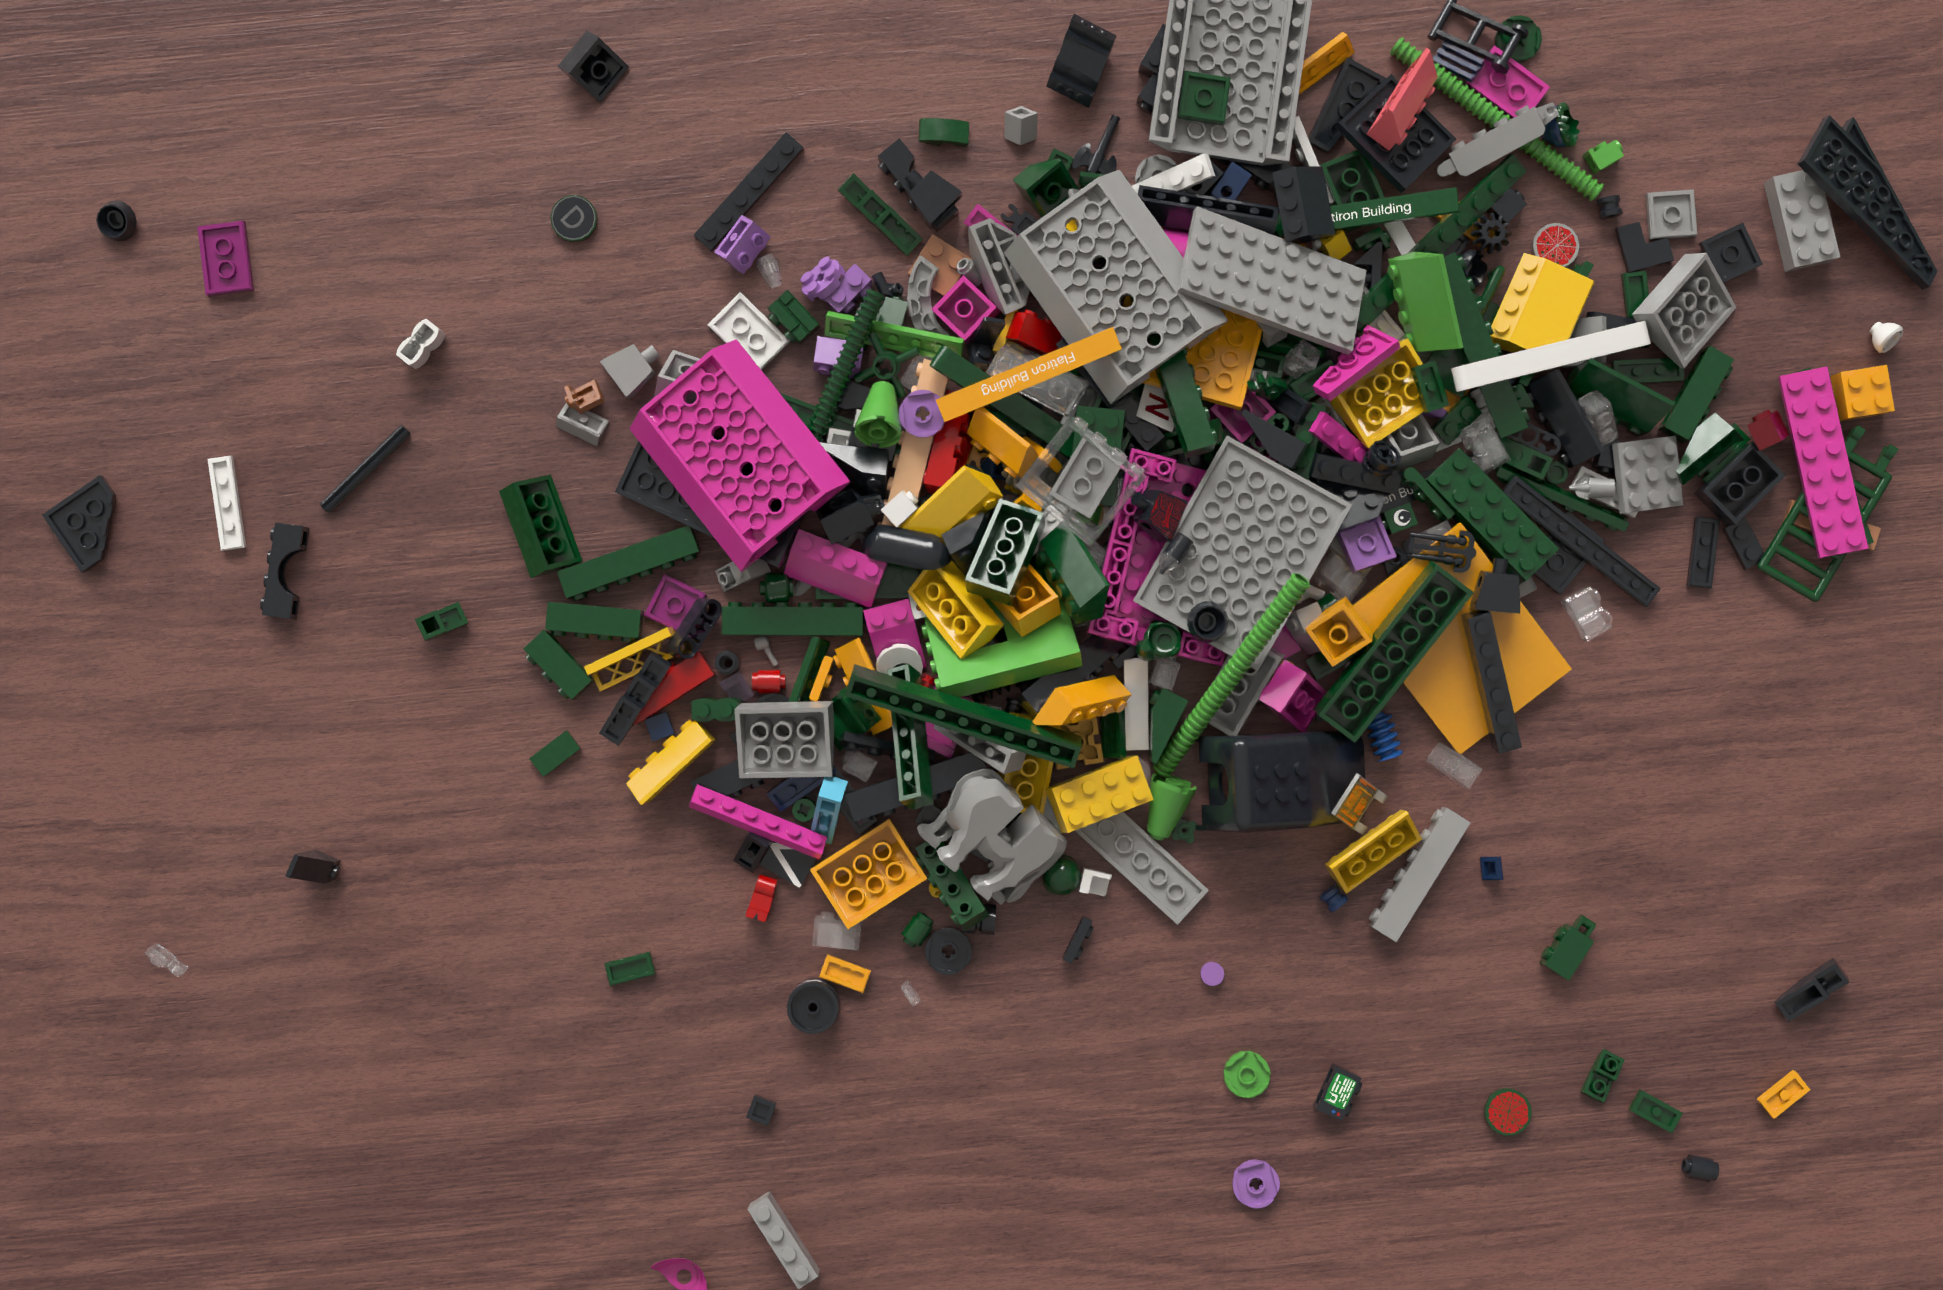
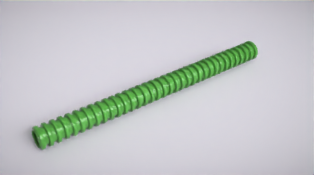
M1402 37L1401 39L1399 38L1391 49L1390 55L1397 56L1396 59H1401L1402 64H1408L1407 67L1409 68L1421 55L1422 51L1415 50L1416 47H1411L1410 42L1406 43L1404 41L1405 38ZM1434 63L1438 76L1434 84L1438 86V90H1443V94H1449L1448 97L1450 99L1453 97L1455 103L1460 102L1461 107L1465 106L1466 111H1472L1473 116L1475 114L1478 116L1477 119H1483L1484 124H1490L1489 127L1491 129L1495 128V122L1505 117L1507 120H1510V115H1504V111L1497 110V106L1493 107L1491 101L1489 103L1486 102V98L1482 99L1480 93H1474L1475 90H1470L1468 88L1469 85H1463L1462 80H1456L1457 77H1452L1450 71L1447 73L1444 67L1442 69L1439 67V63ZM1539 137L1518 148L1520 150L1524 149V153H1529L1532 159L1535 157L1536 162H1541L1543 167L1547 166L1548 171H1554L1553 174L1555 176L1558 174L1560 176L1559 179H1565L1566 184L1570 183L1572 188L1576 187L1578 193L1582 192V196L1589 197V201L1594 200L1604 188V184H1598V180H1593L1592 175L1589 174L1587 176L1585 170H1579V166L1575 167L1574 162H1568L1567 157L1563 158L1562 153L1557 154L1556 149L1552 150L1550 148L1551 145H1545L1544 140H1538Z
M1292 573L1291 579H1288L1286 582L1287 585H1284L1282 590L1278 592V596H1275L1273 599L1274 602L1270 603V608L1265 610L1261 619L1257 621V625H1254L1253 630L1249 632V636L1245 637L1244 642L1237 648L1236 653L1229 659L1228 664L1221 670L1220 675L1213 681L1212 686L1204 693V697L1196 704V708L1192 710V713L1185 719L1184 724L1177 730L1176 735L1166 745L1157 764L1153 763V768L1159 775L1170 777L1176 766L1180 763L1179 761L1187 754L1191 745L1198 739L1199 734L1203 732V729L1210 723L1211 718L1218 712L1219 707L1226 701L1227 696L1231 694V691L1238 685L1239 680L1243 678V674H1246L1247 669L1251 667V663H1254L1255 658L1260 655L1259 652L1263 651L1264 646L1272 639V635H1275L1276 630L1280 628V624H1283L1284 618H1287L1289 615L1288 612H1292L1293 607L1297 605V601H1300L1302 598L1301 595L1305 594V589L1310 587L1309 581L1304 576Z

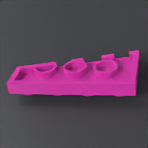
M1367 325L1363 329L1364 334L1360 338H1355L1353 351L1349 355L1342 353L1338 357V363L1335 366H1330L1314 383V392L1331 401L1400 349L1399 340Z

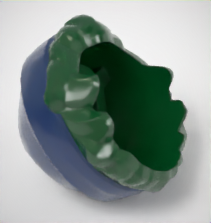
M1562 102L1555 106L1559 115L1544 125L1545 131L1541 137L1549 144L1555 145L1558 148L1573 147L1577 143V135L1580 133V130L1577 129L1579 121L1572 118L1567 103Z

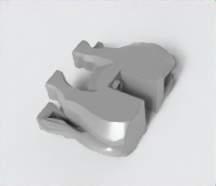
M980 769L964 775L957 782L948 806L940 813L935 822L920 824L917 827L919 835L935 849L942 841H946L952 836L949 845L940 847L937 853L939 859L955 873L959 869L960 863L965 861L967 855L972 850H977L985 858L990 859L991 862L988 864V867L991 868L990 872L984 875H974L970 881L974 890L987 901L992 897L1000 905L1004 901L1010 903L1020 899L1030 885L1058 861L1067 847V840L1060 833L1059 829L1039 812L1033 804L1008 828L1006 827L1024 807L1016 789L1008 785L993 769Z

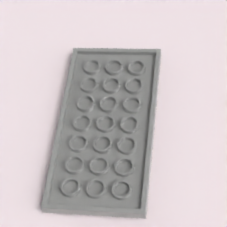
M1197 206L1193 211L1177 292L1349 355L1354 347L1366 270L1296 243L1286 242L1285 239Z

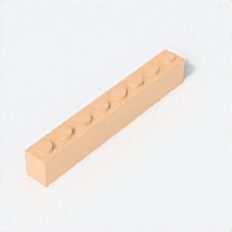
M924 359L923 363L919 362L915 375L919 377L917 386L913 385L911 393L916 390H929L940 398L944 397L949 379L929 366L931 360ZM921 407L920 412H917L916 415L924 421L926 416L930 415V412L926 411L925 407ZM907 430L905 432L902 431L898 445H902L900 455L895 454L892 467L896 468L894 477L889 478L887 490L890 491L888 500L884 499V505H887L902 490L906 493L910 491L919 499L923 485V475L927 469L935 435L920 438L908 433ZM885 514L883 522H878V525L896 527Z

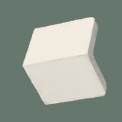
M1083 867L1078 891L1105 896L1112 875Z

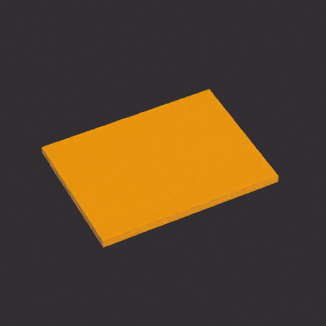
M1458 523L1445 533L1444 536L1456 535V537H1459L1460 530H1467L1462 523ZM1464 536L1467 538L1465 546H1460L1458 543L1452 545L1445 542V547L1465 549L1468 547L1469 538ZM1475 540L1473 548L1476 550V556L1471 560V566L1466 572H1453L1455 564L1445 565L1442 562H1434L1473 592L1480 570L1492 571L1493 564ZM1435 541L1431 545L1440 546V541ZM1423 550L1420 554L1438 555L1439 551ZM1444 552L1443 556L1450 555L1453 556V558L1462 557L1464 559V563L1462 566L1459 567H1463L1465 565L1466 557L1463 554ZM1413 558L1352 605L1372 633L1376 631L1430 561ZM1472 596L1403 682L1459 755L1489 733L1461 614L1476 611L1470 607ZM1521 601L1520 614L1489 611L1492 615L1514 713L1572 670Z

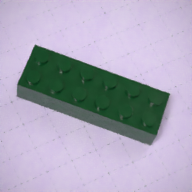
M1460 448L1426 479L1428 484L1455 512L1452 518L1457 523H1462L1465 529L1474 536L1475 542L1493 560L1494 558L1508 559L1507 572L1519 576V585L1527 581L1559 550Z

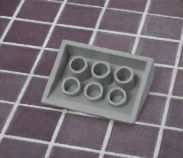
M1707 253L1685 254L1632 315L1636 322L1646 321L1650 340L1680 368H1685L1736 309V306Z
M833 701L740 703L734 709L739 778L833 776Z

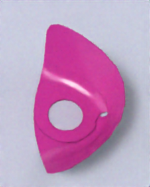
M672 1258L657 1262L651 1266V1269L659 1271L679 1290H707V1283L702 1270L695 1262L689 1259ZM682 1269L688 1270L692 1275L691 1281L687 1284H681L677 1280V1274Z

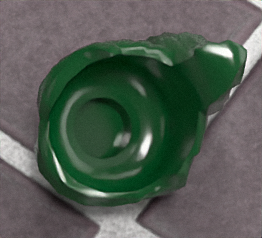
M1171 622L1151 623L1144 633L1143 639L1136 644L1137 656L1143 661L1150 662L1155 660V658L1165 659L1177 655L1181 651V631Z

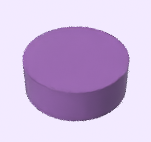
M1211 961L1202 966L1200 976L1204 983L1215 986L1222 982L1224 970L1220 964Z

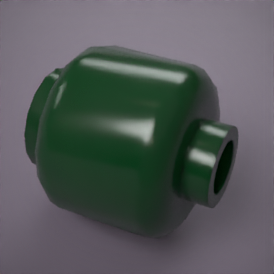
M767 573L764 581L759 582L760 595H764L767 603L787 602L789 597H793V579L784 573Z

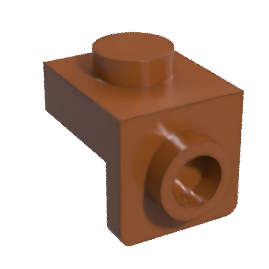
M595 380L575 390L570 385L564 387L567 394L565 396L567 405L570 408H574L580 414L605 402L600 386Z

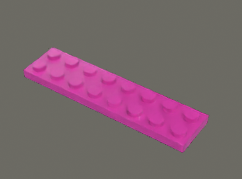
M1822 367L1779 376L1778 381L1818 559L1868 549L1828 368Z

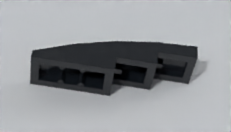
M655 652L650 653L639 673L635 675L626 692L619 699L599 734L619 746L647 706L672 664Z

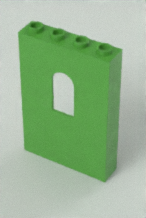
M1047 583L1049 587L1056 593V590L1052 583ZM984 599L1003 622L1008 641L979 648L963 659L959 658L928 617H924L925 624L921 625L924 639L929 638L930 641L925 643L928 655L934 657V660L930 661L933 675L938 674L939 677L934 679L937 691L956 697H963L1083 666L1072 622L1061 599H1059L1061 614L1023 637L1020 636L990 599Z

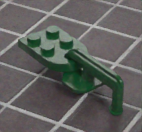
M1498 266L1488 273L1489 281L1481 296L1473 293L1475 300L1480 299L1485 312L1481 313L1484 322L1489 320L1491 326L1500 308L1499 305L1491 300L1505 274L1503 266ZM1463 348L1432 351L1427 363L1436 361L1444 389L1462 398L1466 390L1456 392L1451 368L1469 364Z

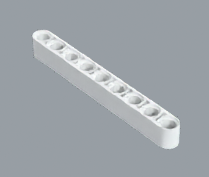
M1646 321L1458 366L1451 368L1456 392L1585 361L1590 358L1593 359L1649 345L1651 341Z

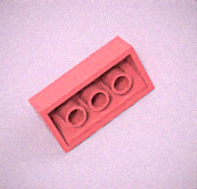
M1428 48L1422 52L1403 74L1367 133L1368 136L1388 150L1395 144L1400 145L1407 136L1405 130H1409L1417 120L1414 115H1418L1426 105L1424 99H1428L1435 90L1433 84L1438 76L1431 51Z

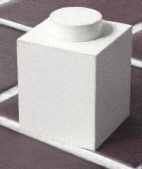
M902 490L881 511L898 527L919 508L916 504L918 499L910 491L906 493Z

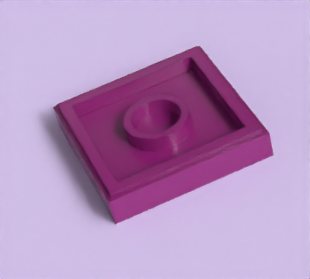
M664 574L644 616L666 627H673L676 631L694 602L699 598H705L707 594Z

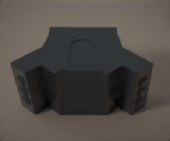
M1074 14L1046 87L1089 108L1117 35Z

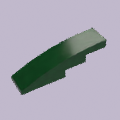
M854 173L837 189L857 211L906 256L923 240L891 206H888L873 190H870Z

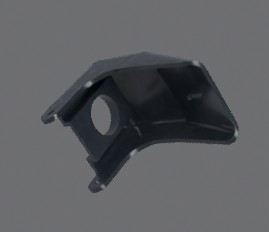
M1339 730L1258 735L1199 736L1195 740L1199 741V762L1208 764L1209 804L1201 805L1202 824L1196 825V830L1251 833L1344 823L1334 816L1332 811L1356 773L1365 779L1362 737L1360 736L1356 742H1353ZM1224 768L1227 772L1229 781V794L1227 800L1224 795L1222 784Z

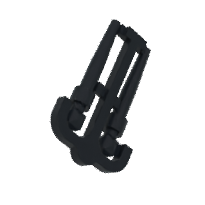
M1464 530L1459 531V537H1456V535L1444 536L1410 532L1406 557L1442 562L1445 565L1455 564L1453 572L1464 573L1470 568L1471 560L1476 556V550L1473 548L1474 536ZM1464 536L1469 538L1468 547L1465 549L1445 547V542L1447 544L1455 545V543H1458L1460 546H1465L1467 538ZM1421 538L1440 541V546L1414 543V539ZM1413 548L1439 551L1438 555L1416 554L1412 552ZM1444 552L1463 554L1466 557L1465 565L1463 567H1459L1462 566L1464 563V559L1462 557L1453 558V556L1450 555L1443 556Z

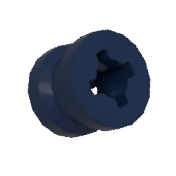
M1337 884L1332 885L1319 896L1321 902H1325L1328 905L1327 909L1330 913L1339 909L1349 899L1340 892V887Z

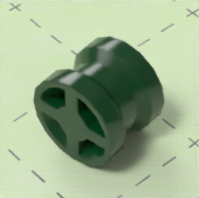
M810 798L799 799L793 805L794 817L802 822L811 820L814 817L816 804Z

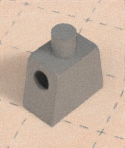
M633 344L604 358L600 362L624 395L630 400L656 374L649 364L659 358L660 355L652 345L641 353Z

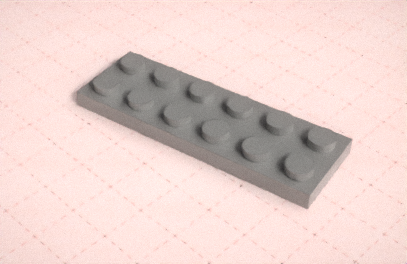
M1124 812L1075 830L1177 925L1209 891Z

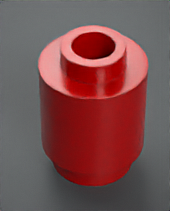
M758 670L757 673H752V691H758V693H781V689H786V675H781V670Z

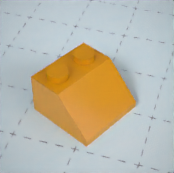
M1346 596L1328 607L1305 628L1332 667L1372 642L1373 633Z

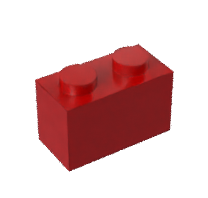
M1030 310L1015 312L1005 337L1006 339L1042 356L1057 350L1056 344L1060 341L1062 335L1051 320H1041L1037 318V313Z

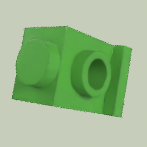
M1617 140L1609 144L1604 141L1582 155L1593 175L1624 157L1622 153L1623 148Z

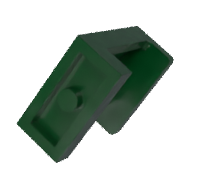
M847 687L839 691L830 700L833 701L834 744L839 751L845 748V746L838 745L842 733L847 731L863 735L882 720L871 704L846 697Z

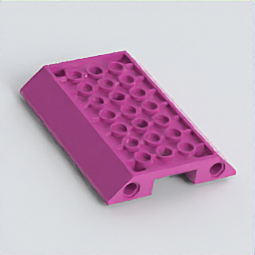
M737 339L711 349L642 407L630 427V431L741 572L776 545L778 541L775 538L807 511L812 510L815 512L851 482ZM690 392H695L697 395L696 401L692 404H687L686 396ZM717 428H724V437L716 440L714 438L715 430ZM751 463L753 465V472L748 476H744L742 473L743 466ZM776 499L781 500V509L773 512L771 510V503Z
M1131 448L1102 568V573L1110 587L1102 618L1090 621L1087 633L1136 646L1138 641L1143 639L1144 633L1153 620L1169 622L1133 602L1166 542L1155 541L1134 521L1133 516L1137 507L1131 504V498L1136 492L1143 494L1146 489L1161 490L1184 499L1189 503L1206 470L1176 463L1177 460ZM1184 484H1189L1193 489L1190 497H1186L1182 493V486ZM1178 627L1181 631V651L1175 655L1176 657L1223 666L1224 652L1206 642L1195 639L1189 632Z

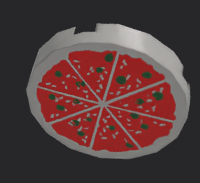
M1547 224L1537 231L1531 246L1532 254L1566 267L1578 255V237L1573 229L1565 224Z

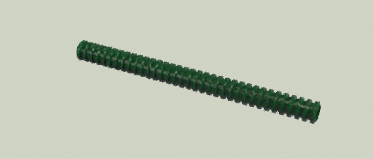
M866 289L865 291L867 295L862 298L864 302L860 303L861 309L857 310L858 316H854L855 322L851 323L852 329L848 330L849 336L845 337L846 343L842 344L843 350L839 351L841 355L836 358L837 364L833 365L834 371L831 370V377L827 378L829 382L824 385L826 389L821 392L823 396L818 399L820 403L815 406L817 410L813 411L812 414L814 416L810 418L811 423L807 424V428L819 442H823L824 439L822 437L827 434L825 430L830 427L828 423L833 420L831 416L836 413L834 409H837V403L841 402L840 396L844 395L843 389L847 388L846 382L850 381L849 375L853 374L852 368L856 367L855 361L859 360L858 355L862 354L860 350L865 347L863 343L868 340L866 336L871 333L869 329L870 327L873 328V320L876 321L877 318L875 316L880 312L878 309L883 306L881 302L886 299L883 294L872 289Z

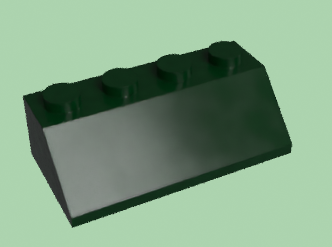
M551 474L513 482L499 491L530 578L550 574L582 562Z
M1066 519L1039 542L1036 561L1039 566H1042L1047 580L1052 583L1056 590V595L1066 606L1068 615L1072 616L1076 624L1102 618L1110 584L1070 520Z

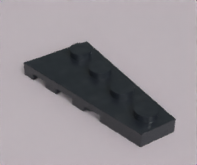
M1347 57L1308 136L1310 144L1327 153L1342 136L1335 126L1379 86L1386 77Z

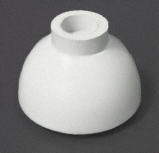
M1877 322L1870 329L1875 349L1879 353L1889 351L1902 337L1903 327L1895 323L1882 324Z

